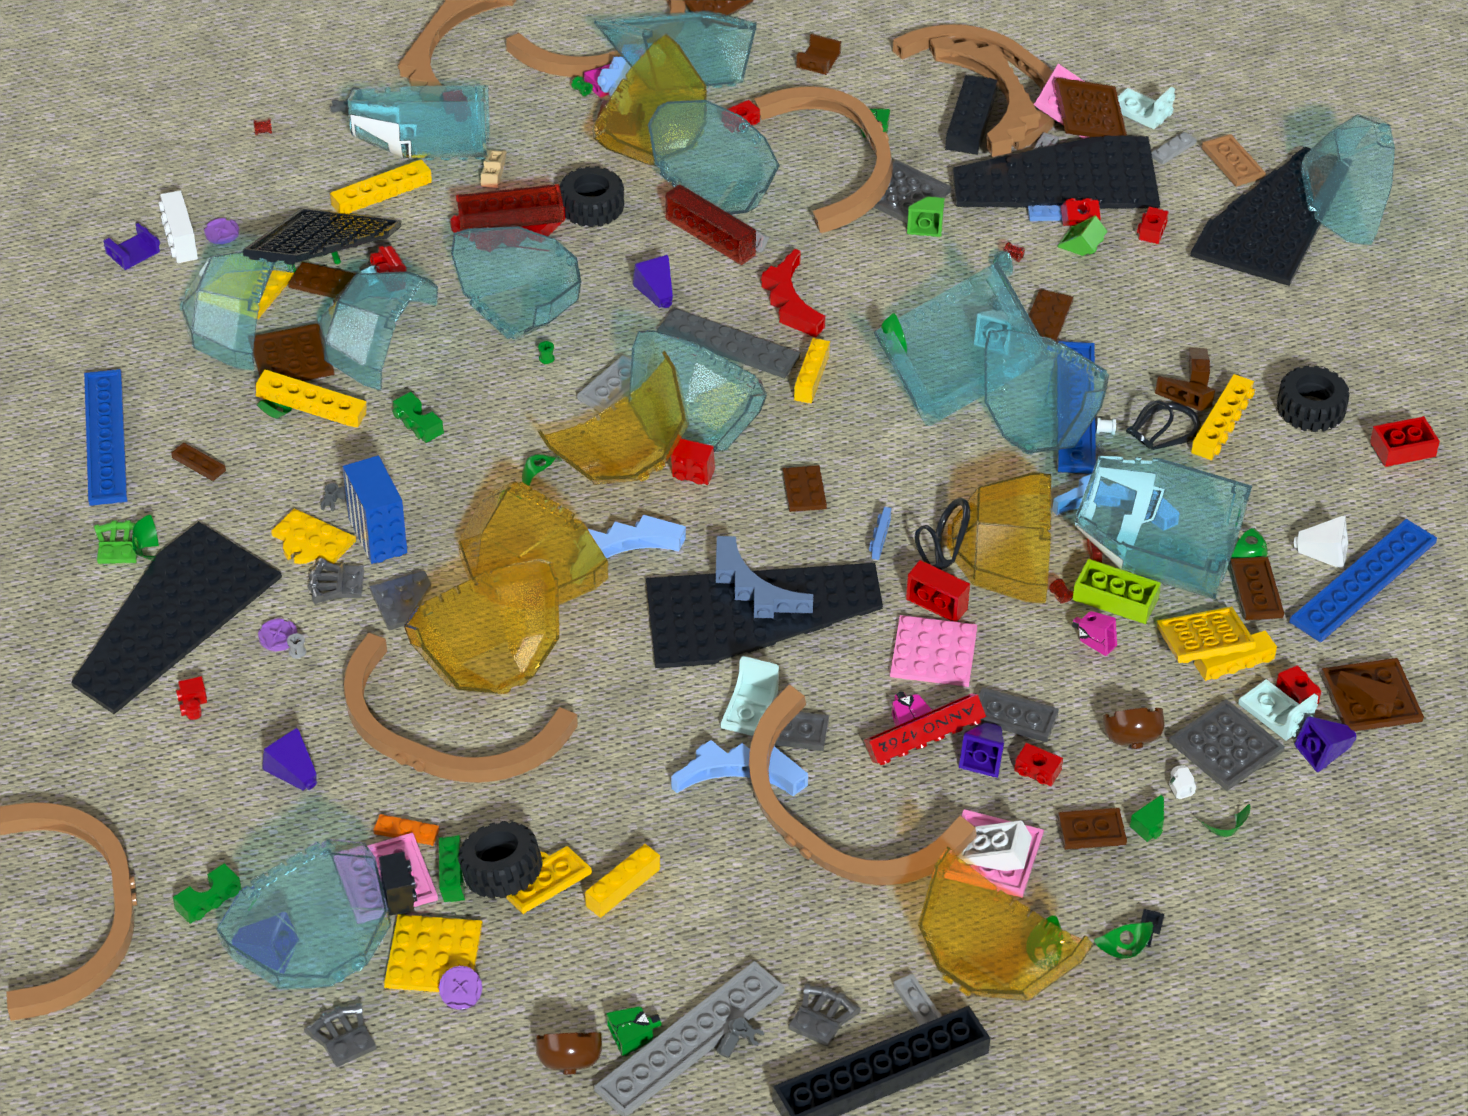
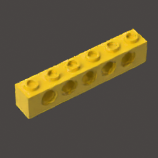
M422 159L331 192V205L338 213L350 214L353 211L380 203L388 198L396 197L399 194L431 183V170Z
M264 370L256 382V397L347 426L358 428L366 415L367 401L269 370Z
M1233 374L1193 440L1192 454L1209 460H1213L1215 455L1218 456L1220 454L1221 444L1227 442L1228 433L1233 432L1235 421L1238 422L1240 420L1242 410H1246L1248 406V399H1252L1254 396L1253 380Z

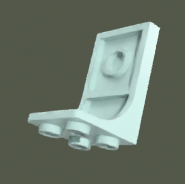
M1170 87L1157 100L1127 88L1118 96L1122 115L1155 129L1173 113L1175 88Z
M745 656L741 657L737 684L721 721V728L750 736L754 735L761 717L775 700L778 693L779 666L777 664Z
M1266 679L1242 696L1238 704L1287 741L1292 736L1295 737L1300 733L1307 717H1314L1318 706V696L1313 694L1301 704H1298Z

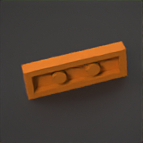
M380 814L373 831L374 834L392 838L413 833L417 843L434 846L440 828L438 825Z

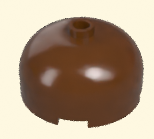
M1159 707L1155 708V711H1150L1147 708L1116 711L1112 717H1109V714L1102 716L1104 731L1108 739L1120 746H1131V749H1141L1143 744L1157 740L1165 726L1163 708Z
M601 1032L535 1035L536 1054L539 1061L549 1069L563 1070V1075L577 1074L576 1070L591 1067L598 1061L602 1053Z

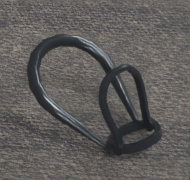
M1156 400L1149 402L1142 409L1134 424L1129 426L1126 432L1134 436L1148 449L1156 450L1193 440L1200 431L1201 422L1199 416L1191 408L1183 404ZM1161 410H1169L1170 417L1168 422L1150 440L1138 432L1154 413ZM1173 410L1181 411L1192 419L1194 427L1189 434L1153 446V442L1172 424L1174 418Z
M964 498L954 499L946 507L939 519L936 531L929 525H923L915 532L917 550L922 560L928 564L930 562L920 544V532L926 529L932 535L936 564L932 566L940 570L951 566L955 562L966 534L971 509L969 502ZM961 505L963 517L952 559L947 560L944 558L941 549L944 527L953 510Z

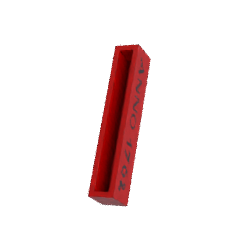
M971 693L864 739L872 762L884 765L891 762V758L895 756L903 757L908 755L909 750L916 748V750L927 746V742L932 740L934 742L940 741L950 732L952 734L961 732L966 725H977L981 723L980 719L985 718L986 715L978 694Z

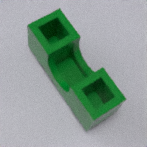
M412 392L393 401V415L396 419L403 421L405 427L411 429L418 439H422L427 443L444 434L443 421L433 412L421 415L422 403Z
M460 835L439 838V889L444 902L465 900V883L458 860V853L462 846Z
M225 863L207 874L209 886L211 887L208 891L197 892L189 886L173 897L175 910L189 924L201 920L206 913L212 909L219 908L224 901L230 897H235L242 890L240 878Z

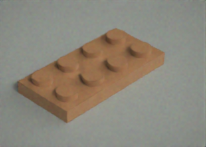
M1231 134L1202 142L1201 148L1236 187L1265 177L1266 172Z

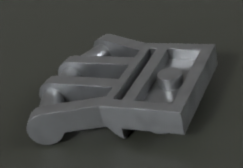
M319 558L316 561L315 568L309 573L308 589L312 593L313 603L317 604L335 598H362L364 566H345L344 563L338 566L328 563L323 558ZM325 569L335 573H321V571ZM318 581H337V583H319ZM319 591H331V592H327V593L322 594V593H320Z
M805 983L802 1006L799 1007V1011L789 1024V1030L828 1047L839 1028L858 1015L861 1008L857 1004H853L846 997V994L834 992L829 986L817 987ZM809 994L820 995L821 997L814 1008H809ZM828 998L834 1000L835 1002L827 1015L820 1013ZM842 1005L848 1012L836 1020L833 1019Z
M356 1003V1006L349 1007L338 1006L328 1014L326 1012L320 1014L318 1020L304 1029L309 1037L326 1049L336 1068L376 1050V1045L366 1030V1026H364L362 1003ZM357 1014L358 1027L353 1029L345 1016ZM339 1019L346 1033L339 1036L331 1021ZM325 1025L333 1039L328 1040L317 1031Z

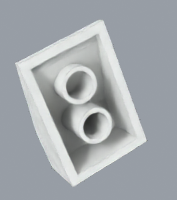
M1022 820L976 826L977 837L957 858L960 863L1002 871L1024 869L1032 836Z

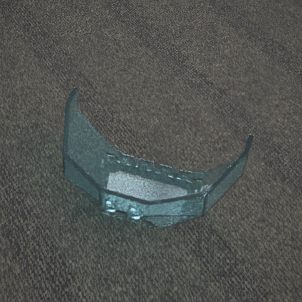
M708 100L666 102L657 107L648 123L654 162L660 168V175L668 182L672 181L671 185L680 193L684 192L683 196L692 204H697L696 207L703 214L715 217L727 214L748 213L757 208L780 166L767 139L742 116Z
M1357 114L1330 131L1303 158L1301 171L1308 210L1315 211V219L1347 242L1371 245L1378 232L1393 181L1395 146L1390 124L1378 117Z
M519 226L475 228L454 233L451 255L463 294L467 298L472 299L469 305L507 339L512 338L515 340L548 325L578 301L581 276L577 257L556 239Z
M243 251L211 256L190 287L186 289L185 299L180 303V311H182L183 320L193 348L236 369L254 371L253 348L259 311L257 303L262 298L272 270L293 273V264H285L284 261L279 260L277 262H267L266 259L262 258L260 260H250L249 257L243 256Z
M411 272L356 274L334 298L331 304L327 305L323 315L319 316L318 325H320L324 360L362 385L381 390L382 369L393 332L396 328L395 322H397L410 301L436 306L438 302V285L428 278Z
M1010 329L988 331L984 347L985 404L1003 438L1009 441L1011 445L1020 448L1023 453L1029 455L1037 452L1075 447L1102 408L1109 380L1107 370L1061 342L1056 345V342L1051 338Z
M654 330L638 331L632 347L629 404L649 439L654 441L656 446L668 449L670 454L678 438L714 446V452L727 451L761 412L767 397L762 381L756 375L743 370L742 367L731 361L729 362V360L716 353L714 355V352L704 346L700 349L699 345L695 342Z
M328 839L322 842L321 845L319 842H316L304 849L306 852L305 856L302 852H299L286 860L287 866L282 862L268 870V877L263 873L250 881L252 886H247L239 891L216 929L221 945L231 959L279 990L330 987L342 982L352 973L363 969L371 960L391 926L376 858L365 843Z

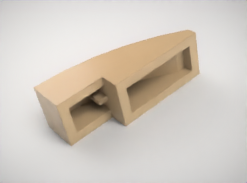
M489 150L481 172V187L498 188L505 164L506 151Z

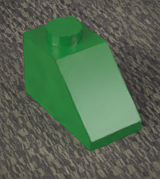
M1162 795L1158 796L1131 815L1130 828L1146 842L1152 838L1157 839L1163 832L1164 797Z

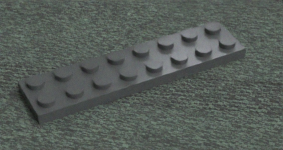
M676 308L670 312L657 329L658 334L784 379L801 357V353Z

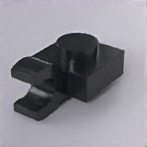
M1144 909L1140 923H1153L1152 934L1146 945L1151 947L1153 934L1160 935L1165 914Z

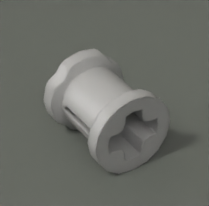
M295 633L287 638V644L290 647L289 655L292 658L299 659L306 654V648L304 647L305 638L303 635Z

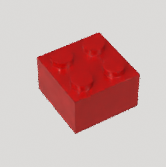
M678 438L671 453L673 477L681 481H692L698 485H708L715 470L714 446Z

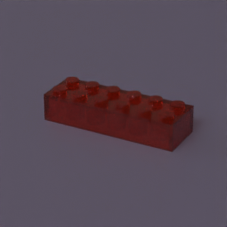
M559 184L456 195V208L461 233L564 222V206Z
M681 184L666 193V220L740 265L756 256V230L753 227L745 224Z

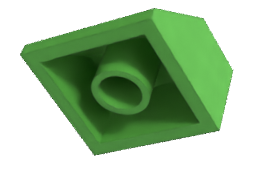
M926 197L910 205L907 234L941 237L945 198Z
M1095 215L1071 226L1057 247L1081 256L1091 255L1097 250L1098 244L1104 240V236L1108 231Z

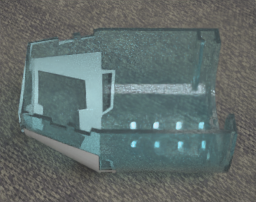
M489 85L399 86L400 91L391 92L390 87H385V92L375 93V88L354 89L348 99L351 135L401 158H424V160H434V158L450 160L451 158L466 160L468 157L485 159L489 155Z
M1098 456L1076 513L1075 527L1119 569L1216 600L1240 534L1252 486L1161 458L1144 461L1141 460V457H1135V460H1123V457Z

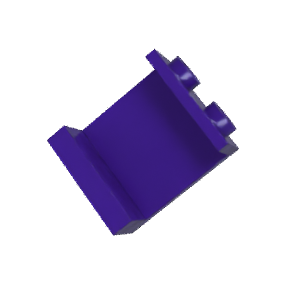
M139 223L135 224L136 236L118 245L110 238L103 241L105 253L124 270L160 252L159 239Z

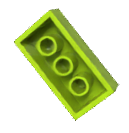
M1088 559L1074 585L1073 600L1146 624L1159 599L1161 583Z

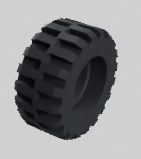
M585 166V168L580 167L576 171L572 170L569 172L568 176L566 175L559 185V204L565 207V218L567 220L570 219L571 223H578L579 226L583 227L584 225L588 227L598 225L600 227L605 223L607 225L612 223V220H616L622 214L624 208V184L621 178L613 171L610 172L609 169H602L599 166Z
M1308 365L1303 368H1295L1293 371L1288 372L1281 380L1277 397L1278 413L1281 417H1284L1285 422H1291L1293 427H1300L1303 431L1309 429L1312 432H1318V430L1323 432L1327 431L1329 427L1333 429L1345 418L1350 396L1348 385L1342 377H1338L1339 375L1336 372H1331L1325 367L1323 369L1319 368V366L1309 367ZM1303 396H1314L1322 399V401L1309 400Z
M500 821L497 824L494 822L490 823L489 826L478 828L477 832L473 831L469 835V839L464 840L458 853V860L466 885L477 895L487 896L490 899H495V897L506 898L508 895L512 894L514 896L519 891L526 890L529 884L532 885L536 881V877L539 876L543 866L537 839L532 830L512 821L511 823Z

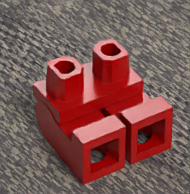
M378 247V253L370 254V263L372 266L376 265V273L382 278L389 293L406 289L407 268L402 263L394 247Z

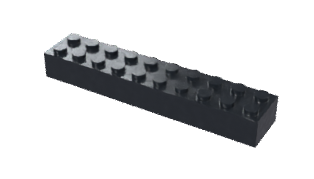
M968 1005L774 1085L772 1101L781 1116H840L988 1054L991 1038Z

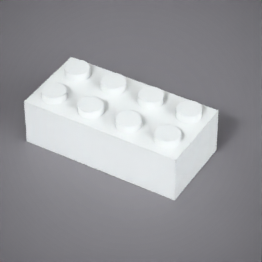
M181 190L160 194L161 201L158 202L160 212H162L160 216L162 225H165L164 231L165 235L168 236L167 241L169 247H171L172 258L176 257L177 263L198 259L194 232Z

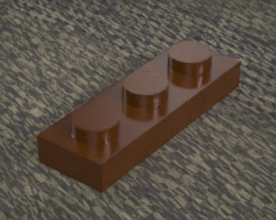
M182 443L171 452L174 460L211 481H215L226 471L225 465L186 443Z

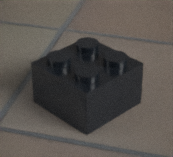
M404 852L380 856L381 883L389 916L415 911L414 902H417L416 884L414 876L411 874L410 859H405Z

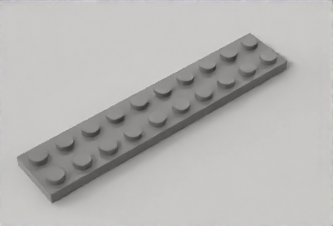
M755 961L597 1083L594 1086V1091L621 1116L630 1115L722 1041L726 1032L730 1031L728 1025L731 1019L744 1018L748 1021L784 992L785 987Z

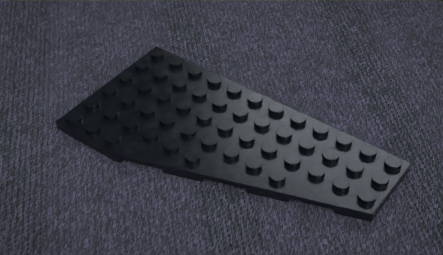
M1106 135L1090 137L953 167L952 172L956 207L1028 208V206L1063 205L1068 199H1076L1077 201L1091 198L1092 200H1099L1100 209L1160 208L1149 136Z
M1303 147L1278 170H1273L1260 180V183L1246 194L1243 193L1230 203L1226 210L1214 219H1209L1192 248L1190 257L1290 286L1343 184L1353 160Z
M301 208L243 249V256L249 257L250 260H260V258L266 259L267 262H277L279 260L284 261L285 264L292 265L347 248L358 247V245L380 239H387L401 228L402 220Z
M198 521L156 555L154 561H152L72 680V687L111 713L116 714L281 579L282 573Z
M861 563L752 571L764 581L781 589L813 594V613L774 612V618H754V601L735 600V583H716V573L646 578L655 669L717 664L721 660L745 652L751 653L803 633L808 634L858 615L863 616L883 609L876 564Z

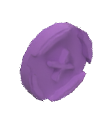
M219 218L210 221L204 229V233L209 242L226 244L238 237L239 227L234 220L230 219L228 221L226 218Z
M280 618L272 619L264 623L262 629L258 632L259 642L270 651L286 650L290 648L287 644V638L297 633V628L291 621L287 622Z
M465 966L453 967L441 977L439 993L443 1002L450 1008L457 1010L468 1009L474 1006L480 999L482 981L471 968Z

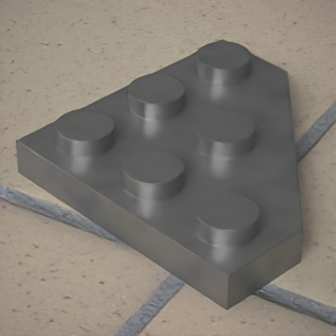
M421 571L370 586L371 594L388 630L408 625L412 615L417 611L423 602V598L430 591L431 582L426 572Z

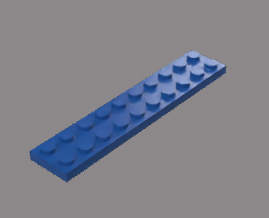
M1058 342V472L1084 474L1096 472L1095 343Z
M121 369L84 373L89 506L127 502Z
M1405 519L1292 615L1289 623L1321 643L1436 544L1437 537Z

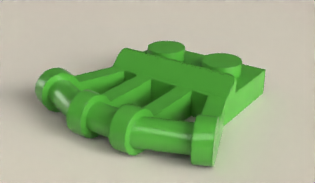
M112 520L111 523L104 525H93L99 541L98 564L137 562V554L133 550L132 541H129L130 532L136 523L131 522V520H125V522ZM111 530L110 541H104L102 533ZM117 530H125L123 541H116ZM135 537V545L138 549V541Z

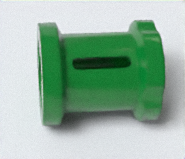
M581 76L575 77L572 81L571 87L574 90L580 91V94L584 97L593 90V85L585 82Z
M549 341L541 342L538 345L540 352L539 361L542 364L553 363L555 360L553 355L554 344Z

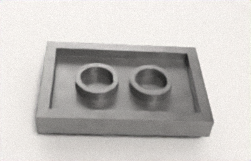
M799 712L783 729L775 745L824 751L829 715Z

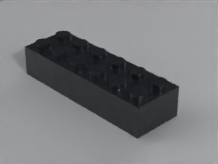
M965 75L946 134L945 150L978 155L997 95L998 80Z

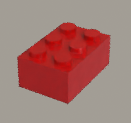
M1425 416L1373 426L1370 443L1384 467L1436 457L1440 442Z
M921 560L908 573L906 600L952 622H958L968 610L970 583Z

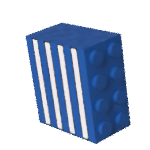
M374 456L342 466L348 518L371 564L406 554L407 542L403 501L380 456Z

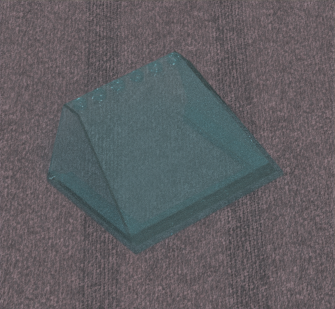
M707 10L594 20V24L649 89L656 91L657 94H664L667 90H670V92H680V89L693 91L697 87L698 89H708V86L722 88V85L726 84L727 86H736V83H743L757 27V22Z
M998 261L898 318L905 336L907 353L904 351L894 331L885 334L882 328H879L873 332L926 426L937 423L1051 357Z

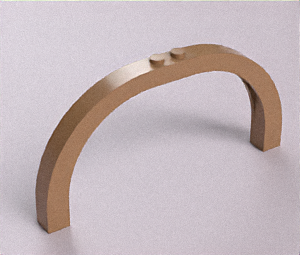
M665 0L671 10L665 23L653 33L629 45L661 44L662 48L665 49L679 36L684 27L686 3L683 0ZM520 33L506 38L507 52L523 64L541 72L566 77H584V72L611 64L614 57H621L625 48L623 47L602 55L576 57L546 51L530 42Z
M955 24L930 26L914 30L893 40V52L901 59L930 49V39L949 36L955 43L973 40L978 48L996 45L1002 51L1003 57L1029 76L1041 90L1052 74L1047 65L1014 40L995 31L976 26ZM1040 110L1041 120H1039V127L1028 129L1027 133H1025V140L1013 142V147L1019 151L1038 141L1043 133H1048L1052 129L1056 120Z
M824 87L788 88L754 98L755 106L760 109L761 120L804 109H821L842 114L853 120L862 129L877 156L876 166L872 175L859 190L837 203L813 211L814 221L820 233L837 229L855 221L880 201L889 187L893 172L891 151L888 143L889 138L887 133L883 132L881 122H877L871 110L864 103L847 93Z
M368 633L353 653L345 673L344 692L349 718L358 734L371 747L383 755L396 760L399 764H406L418 772H426L448 780L491 782L521 775L543 764L555 755L578 726L577 714L559 707L538 735L516 749L487 757L449 755L391 732L381 725L368 710L364 701V689L371 672L387 652L385 638Z
M789 684L770 704L755 729L749 753L750 776L755 797L761 811L773 828L784 837L785 842L789 846L798 848L800 854L805 859H811L824 869L851 881L871 885H895L921 879L942 869L962 853L977 837L976 827L959 816L937 840L922 850L905 857L891 860H866L849 856L832 848L783 808L776 798L769 781V763L773 747L783 729L806 706L805 696Z
M22 803L1 806L0 835L34 830L57 831L76 836L96 848L106 859L112 872L115 904L112 928L100 950L86 964L73 973L45 985L6 991L7 1010L11 1021L49 1014L75 1004L90 995L107 981L119 967L133 937L134 906L138 904L136 893H132V889H136L134 876L130 877L123 847L112 831L101 821L69 806L52 803Z

